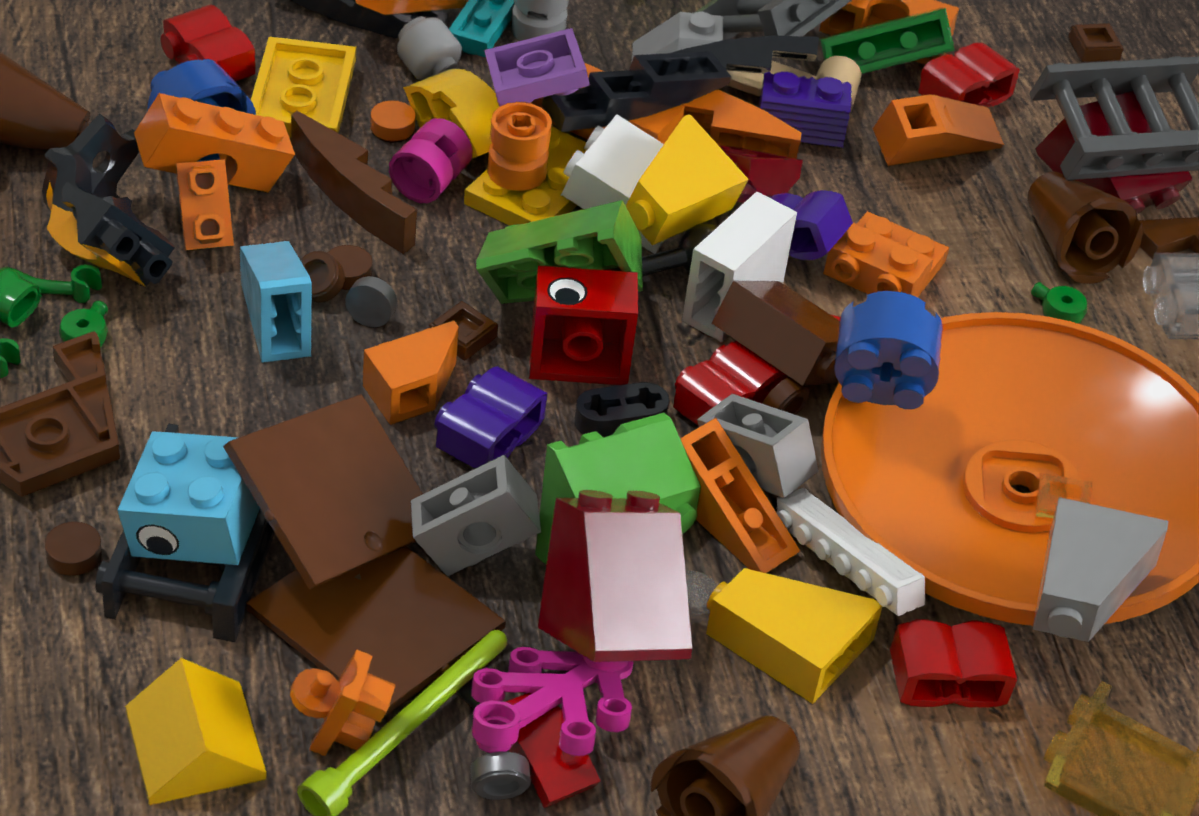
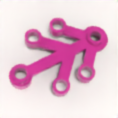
M531 647L514 649L510 653L508 672L485 668L476 671L473 675L471 695L474 700L481 703L474 709L472 736L476 740L477 746L487 753L507 752L512 744L518 740L519 729L561 704L564 722L561 725L559 747L565 753L574 756H584L591 753L594 749L596 727L588 720L583 689L594 682L598 684L601 699L598 701L595 721L601 729L609 732L626 730L630 725L632 705L624 698L621 680L627 678L632 673L634 661L593 662L580 653L572 651H540ZM542 669L565 670L569 672L565 674L542 673ZM506 692L532 693L514 705L503 702Z

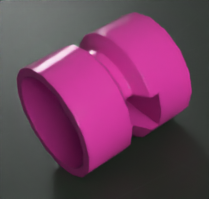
M440 118L427 121L389 162V174L393 184L399 192L410 200L418 203L435 201L450 185L451 181L456 179L472 160L473 148L470 139L460 127L451 121Z

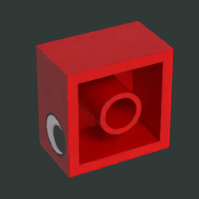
M538 265L530 338L529 379L610 385L628 384L638 319V272Z

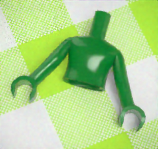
M92 265L77 266L71 272V281H56L35 278L11 267L0 268V321L11 328L20 325L37 308L41 294L72 295L78 303L87 302L90 299L89 288L95 290L102 288L99 269ZM8 338L0 339V378L8 375L7 362L16 365L21 363L17 342Z

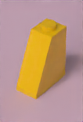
M689 114L681 119L643 173L626 204V208L637 229L651 245H655L732 210L749 179Z
M744 568L729 583L721 582L711 593L706 606L710 611L706 634L813 704L874 640L882 606L878 601L871 598Z

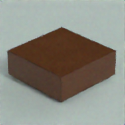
M1109 23L1071 25L1068 38L1081 62L1121 59L1124 48Z
M463 301L429 324V328L451 321L456 322L459 326L457 356L464 361L498 336V324Z

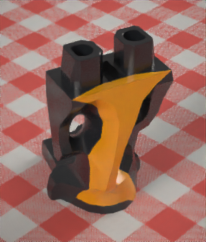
M99 113L74 142L67 147L50 148L45 154L48 166L42 195L43 202L51 211L47 230L60 246L78 258L126 276L143 287H146L149 282L157 284L172 266L173 261L169 258V255L175 247L158 230L146 226L134 215L131 210V199L128 197L120 198L116 194L118 181L138 155L139 149L134 135L135 130L132 129L123 134L118 133L112 122ZM101 151H106L104 161L96 168H93L95 156Z

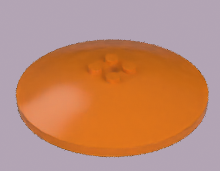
M1008 312L969 313L941 318L943 330L939 377L936 386L924 397V402L920 407L902 409L897 405H880L867 401L862 403L851 402L842 395V386L838 383L825 415L821 443L822 471L828 493L838 514L844 517L865 537L877 544L879 543L918 573L925 576V593L953 607L983 617L1033 626L1049 533L1059 497L1169 521L1156 566L1105 624L1128 620L1152 612L1173 602L1199 583V393L1171 368L1140 348L1100 330L1048 316ZM1023 485L1028 487L1032 493H1021L1014 490L1011 486Z

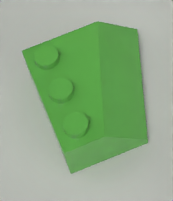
M623 200L521 225H510L504 229L489 232L476 260V270L501 304L534 301L538 265L638 272V291H643L642 237Z
M661 413L621 424L613 435L602 437L597 431L583 434L578 445L568 447L562 441L547 444L539 514L541 532L537 534L535 555L545 565L547 564L556 498H578L580 490L602 491L611 494L613 498H626L627 491L632 490L651 492L660 496L659 503L680 512L682 534L694 524L697 518L701 485L674 423L667 414Z

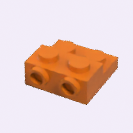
M867 211L857 224L853 223L828 252L823 274L866 294L879 291H896L919 297L946 262L950 247L895 224L887 218Z

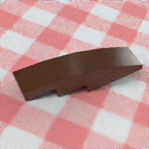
M298 110L291 114V144L295 157L314 183L337 207L360 226L400 253L405 254L415 246L417 209L392 195V179L368 166V150Z

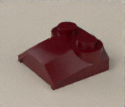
M718 145L749 179L736 202L745 203L756 192L767 197L782 193L789 194V190L800 178L802 159L730 145Z

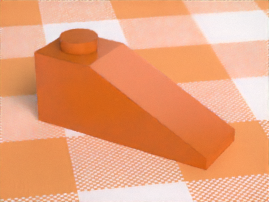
M717 418L680 438L701 485L696 520L748 569L763 573L769 572L801 551Z

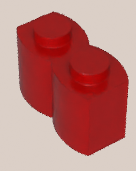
M207 5L163 20L164 34L161 35L160 40L162 49L169 59H174L178 64L191 60H214L234 81L256 74L255 48L244 32L237 27L231 26L227 17L216 6Z
M976 42L960 48L954 55H943L930 60L922 69L918 93L922 96L931 94L983 107H993L1004 102L1014 94L1020 69L986 44Z
M734 341L728 345L718 347L710 360L700 362L695 366H688L679 374L675 382L676 392L673 408L698 425L697 419L731 394L762 404L770 391L786 379L788 375L738 341Z
M916 619L897 625L890 647V654L900 702L916 707H938L952 703L964 707H998L1008 704L1017 682V677L1004 627L979 620H970L950 626L927 619Z

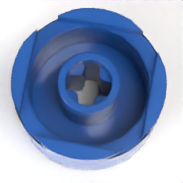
M211 59L183 62L169 71L157 73L151 81L150 87L152 91L148 100L147 111L157 95L162 93L179 98L185 97L214 106L229 107L236 111L256 115L255 107L246 93L222 67ZM219 154L205 156L197 162L220 160Z
M879 291L867 294L866 302L853 307V302L846 306L840 318L835 375L842 386V395L847 400L855 403L867 401L880 405H897L902 409H915L923 404L924 397L934 389L938 381L943 330L939 315L936 313L934 317L925 310L926 302L916 296L903 292Z

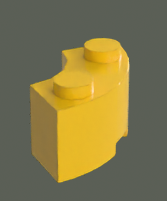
M450 69L403 87L408 101L416 113V120L420 128L431 119H446L460 127L470 139L473 148L472 158L489 152L490 144L492 143L490 139L492 114L499 107L493 89L482 79L470 71Z

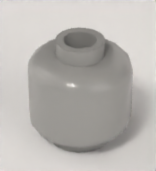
M421 16L411 20L401 29L397 44V54L417 80L421 81L450 69H458L457 63L461 57L462 46L442 20Z

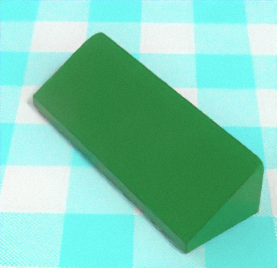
M938 8L819 39L823 61L832 56L848 57L860 67L861 74L955 50L946 8Z

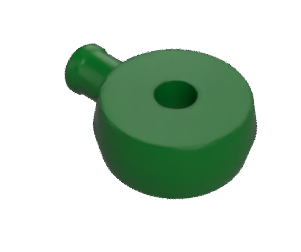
M1037 282L1031 290L1032 296L1043 301V313L1045 316L1079 324L1087 313V299L1075 288L1057 286L1049 289L1041 282Z
M95 301L90 309H76L67 313L62 318L59 328L62 342L95 331L98 334L101 347L106 340L108 332L105 319L103 318L108 312V306L102 301Z

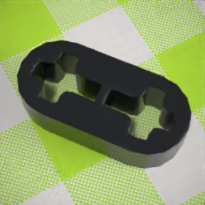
M650 382L587 390L579 395L576 401L575 427L582 434L597 431L602 437L613 435L621 424L661 413L668 415L669 395L664 388Z

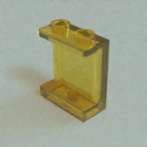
M1101 681L1091 698L1081 694L1067 720V723L1073 727L1068 734L1058 730L1044 755L1043 760L1052 765L1043 786L1097 816H1190L1199 801V747L1194 752L1109 707L1106 701L1112 686L1104 681Z

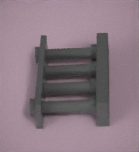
M712 0L696 12L723 16V40L732 39L740 32L763 31L765 36H804L852 0Z
M1173 56L1162 59L1076 64L1055 63L1053 65H1046L1029 93L1032 101L1057 99L1075 143L1060 165L1066 180L1199 170V103L1190 86L1199 73V56ZM1134 92L1152 133L1137 134L1131 131L1116 95ZM1154 93H1174L1190 130L1176 131L1170 128ZM1076 98H1097L1112 132L1111 136L1092 135Z

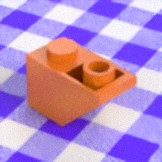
M455 321L427 328L423 331L364 350L363 387L390 425L436 409L457 361L459 326Z

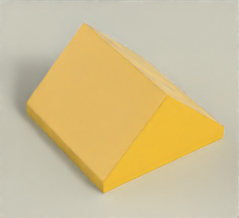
M180 658L125 706L149 805L267 780L266 769L239 681Z

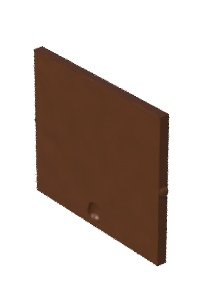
M362 394L239 437L223 446L263 512L264 518L269 522L309 590L417 542L413 538L411 500L423 495Z
M404 547L310 590L296 569L246 602L247 610L318 668L330 672L337 681L356 649L372 655L367 673L395 684L392 699L385 716L440 677L489 632L493 630L502 631L506 628V620L408 547ZM360 574L361 579H357V578H354V577H355L356 575Z

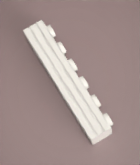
M803 487L790 493L785 498H777V514L789 533L800 544L806 545L814 551L821 560L827 561L836 568L839 574L845 575L853 581L860 590L866 591L874 597L882 607H887L897 616H901L906 612L915 610L916 607L919 608L925 605V576L918 573L879 543L877 544L865 537L844 517L808 492L807 489Z

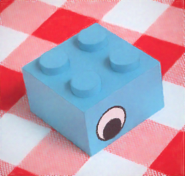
M152 431L117 510L132 557L230 565L239 564L260 509L223 447L229 441L239 437Z

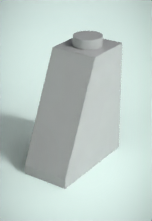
M1059 497L1048 538L1033 630L1089 642L1156 566L1169 521Z

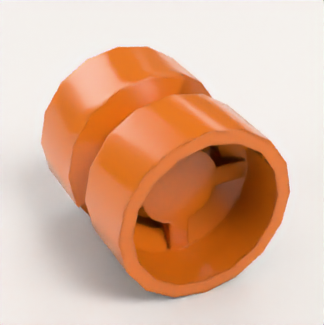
M513 102L502 105L493 112L490 129L492 143L489 148L487 172L490 179L498 186L507 190L526 191L540 186L546 180L552 120L544 109L531 103Z

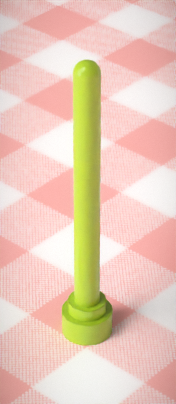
M500 630L489 632L336 769L329 767L325 771L316 770L297 788L298 796L305 808L313 816L339 815L348 806V797L352 795L351 787L471 680L476 671L483 669L507 646L506 635Z

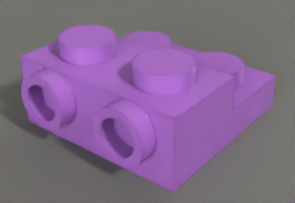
M572 28L484 50L499 107L513 102L531 103L534 99L554 94L559 96L569 95L579 88L590 86L587 70Z

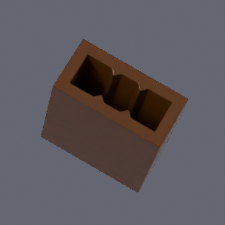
M733 280L711 324L802 386L839 383L835 375L839 320L780 281Z

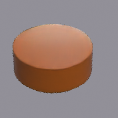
M384 101L372 108L370 128L377 137L386 141H401L409 138L414 133L416 113L410 105L400 101Z

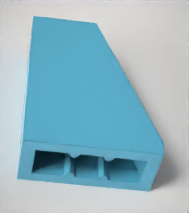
M283 241L240 246L241 286L261 362L311 357L312 282L290 242Z

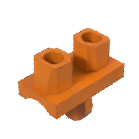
M225 159L176 163L185 250L234 246Z
M356 649L338 681L330 672L316 668L302 671L294 680L290 689V697L294 706L308 717L324 719L311 742L310 751L326 756L334 741L358 750L369 740L375 722H381L392 699L395 684L367 673L372 655Z

